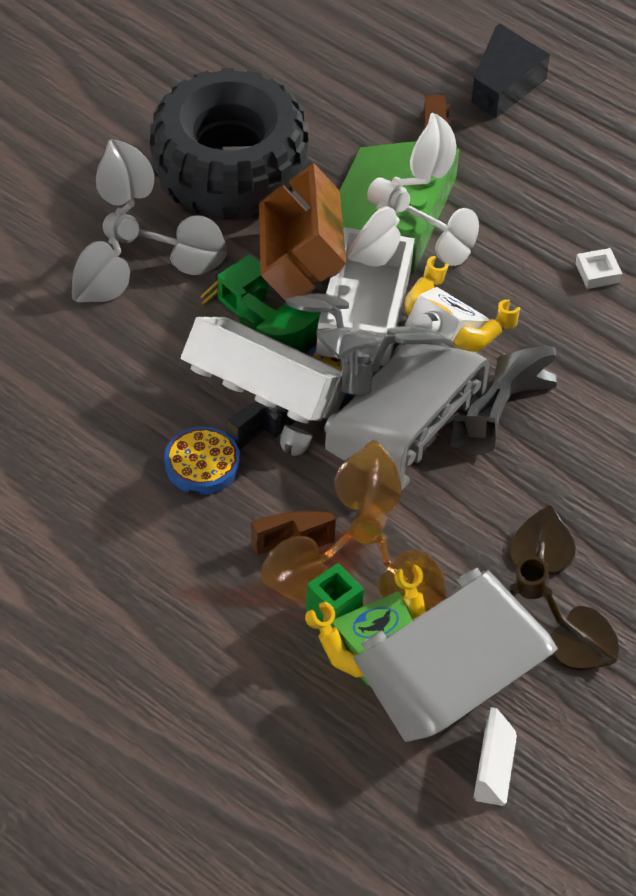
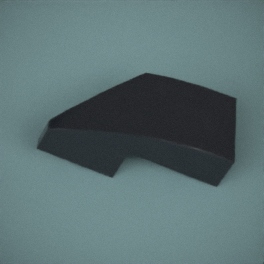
M255 402L227 420V434L235 440L240 450L264 430L276 438L282 433L284 425L291 426L296 420L287 416L289 410L277 406L272 408Z

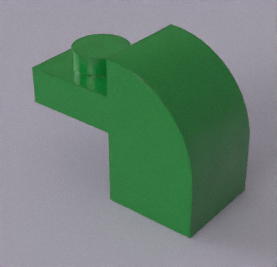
M247 293L239 300L240 324L302 353L317 341L316 334L321 312L302 311L291 306L286 307L285 304L275 311L250 293Z

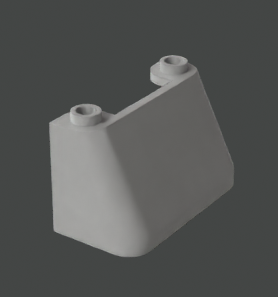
M432 344L398 345L391 359L372 378L371 393L355 395L339 413L335 412L329 417L324 427L326 432L325 449L399 494L410 482V477L405 475L407 466L411 465L413 461L418 463L422 459L423 446L458 408L466 411L472 403L485 395L489 360L475 352Z
M478 567L465 573L457 579L460 586L454 590V594L394 633L386 636L381 630L361 643L364 650L353 657L405 742L426 738L447 728L558 649L549 633L489 570L480 572Z

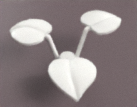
M431 113L426 128L419 136L410 158V169L416 178L400 179L394 177L392 182L384 178H377L369 186L367 192L368 201L370 204L377 206L378 210L370 217L346 254L347 259L371 267H379L387 263L394 255L400 241V232L396 227L400 220L396 213L407 211L444 231L435 245L437 257L443 263L456 266L462 264L468 258L471 252L470 249L473 248L479 230V221L475 212L467 208L458 209L452 214L448 225L410 206V195L406 188L403 187L404 185L428 184L432 176L442 178L452 166L456 155L455 136L449 124L439 115Z

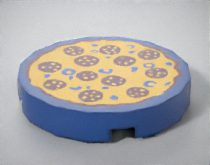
M193 427L181 431L170 440L165 449V471L169 480L180 490L188 493L189 490L198 491L199 495H209L222 491L234 482L240 467V451L235 440L224 431L213 427Z

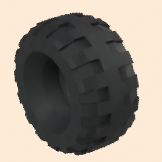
M221 68V71L209 72L207 70L194 74V78L188 81L184 79L173 86L172 92L164 95L153 113V123L150 124V153L154 175L160 178L161 187L174 202H180V204L184 205L185 210L196 215L203 213L209 215L210 219L217 220L235 217L238 220L252 218L253 214L259 213V202L283 184L293 193L294 189L289 184V180L307 166L309 141L308 124L304 121V111L293 94L285 91L284 85L271 78L268 80L263 78L261 73L247 70V72L235 71V68ZM222 146H251L240 150L214 149Z

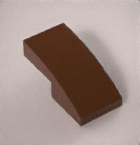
M320 511L288 512L251 521V545L257 556L290 543H294L298 553L302 554L335 541L336 518L333 513Z

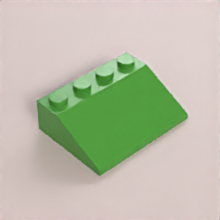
M417 141L360 147L339 190L343 229L346 227L362 230L370 217L378 210L377 206L370 204L367 198L369 186L375 179L384 178L392 182L394 177L400 179L416 178L410 169V158ZM456 148V155L452 166L444 177L435 178L432 176L428 184L403 186L410 195V206L438 220L456 180L459 158L458 148ZM407 211L398 212L396 216L400 221L396 227L400 232V236L415 238L411 272L415 273L435 226Z

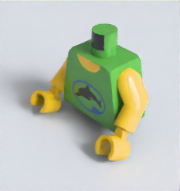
M412 565L414 580L411 584L404 580L402 568L397 570L395 582L400 588L405 589L406 595L403 597L397 591L334 619L335 611L331 604L323 602L319 604V608L324 615L323 622L317 619L313 610L306 613V623L309 627L320 630L319 640L335 668L355 678L360 677L370 686L353 657L364 650L361 643L373 634L382 630L387 636L400 630L426 612L423 594L418 592L416 587L423 579V572L420 567Z

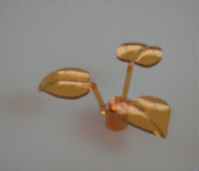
M371 440L360 451L349 457L340 466L335 477V490L340 500L349 508L359 509L351 528L326 553L320 556L318 546L313 539L303 536L288 538L279 543L269 553L261 571V578L269 587L291 599L306 600L307 584L328 570L323 562L328 561L351 538H355L362 544H373L375 542L379 544L383 564L388 569L379 577L377 582V588L382 598L397 591L400 592L402 597L406 595L405 589L400 588L396 584L395 574L398 569L402 568L404 580L411 584L414 580L412 565H417L423 572L422 582L416 587L417 591L423 594L426 612L448 598L442 569L429 554L419 550H408L400 553L396 557L394 564L390 560L386 545L387 537L382 533L387 521L385 513L391 512L397 506L401 497L402 486L393 460L376 440Z

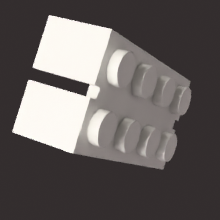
M344 227L346 254L361 230ZM400 236V241L394 255L382 266L371 267L346 258V265H344L343 269L336 276L330 278L326 294L338 296L349 302V309H340L344 329L351 332L372 333L383 341L387 335L388 328L398 327L411 272L415 238ZM328 311L321 312L318 329L337 328L335 317ZM317 337L316 355L336 358ZM394 343L387 347L380 362L381 366H384L391 359ZM380 345L358 351L369 353L371 355L370 360L373 361Z
M196 317L180 358L192 364L190 369L195 373L206 377H211L212 374L224 379L222 384L225 387L237 392H243L245 389L256 394L255 401L272 408L279 405L289 410L287 416L302 423H308L309 420L321 421L322 418H329L333 413H338L346 394L341 391V370L227 317Z

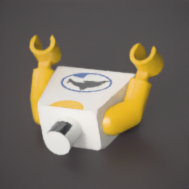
M431 256L428 259L423 277L418 279L405 297L404 308L406 316H408L405 326H419L438 332L453 341L452 348L477 353L500 335L502 328L512 329L518 324L520 307L509 311L510 300H502L499 303L497 318L494 320L485 317L440 288H434V285L443 283L449 266L446 263L441 269L433 267L436 259L435 256ZM431 343L433 345L449 347L444 343Z

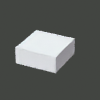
M611 248L577 254L576 266L587 289L621 282L622 272Z

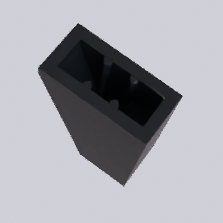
M498 24L494 29L474 76L471 102L495 118L499 117L547 79L550 54L504 25Z

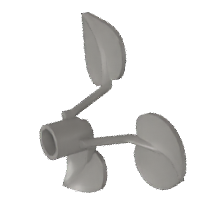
M108 140L105 153L97 169L96 187L101 198L106 202L118 206L127 204L122 208H117L116 212L110 213L104 219L103 231L109 238V244L104 241L93 242L80 254L72 277V298L76 302H106L119 297L125 291L129 283L130 269L127 262L118 257L121 253L119 242L130 243L137 236L175 245L171 253V262L179 271L190 275H200L214 270L223 262L227 255L228 248L219 227L207 217L196 215L184 219L177 228L176 239L142 230L136 218L126 214L134 207V198H145L151 193L154 185V172L148 159L138 149L122 141Z

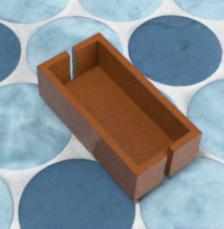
M312 163L289 180V184L311 207L307 210L284 184L259 202L261 276L285 301L289 297L303 296L311 293L317 280L321 282L327 277L332 278L336 276L346 265L340 191L315 163Z

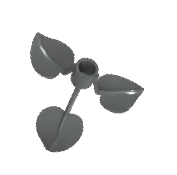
M317 293L286 298V307L291 306L298 310L309 312L328 311L335 317L337 328L318 329L316 335L320 342L337 359H341V367H343L341 391L355 395L371 393L373 372H379L380 362L387 347L392 343H444L451 348L453 347V341L431 329L419 326L388 328L387 335L383 341L372 333L351 332L344 329L340 309H349V302L338 296ZM380 345L373 361L370 360L371 355L369 353L358 351Z

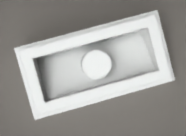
M491 707L488 710L474 798L478 802L503 806L507 802L517 735L514 728L497 708Z

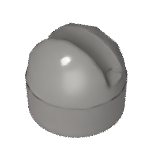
M284 425L280 436V445L284 452L287 453L291 449V455L298 456L307 450L313 435L299 428Z

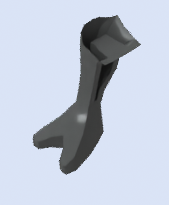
M538 346L526 348L498 357L494 383L489 391L470 405L467 416H454L450 446L457 447L470 454H486L493 451L500 416L510 395L522 391L551 389L557 386V376L544 370L556 358L555 347Z

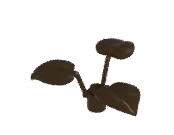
M549 505L531 516L518 529L511 541L510 557L516 566V583L510 585L509 592L514 597L516 594H520L527 599H538L542 596L546 598L556 622L561 625L551 633V638L558 648L553 653V656L559 663L574 670H589L612 665L619 659V641L607 618L593 608L577 606L564 619L553 598L552 589L549 588V574L564 571L572 564L576 554V544L571 532L560 520L554 508Z

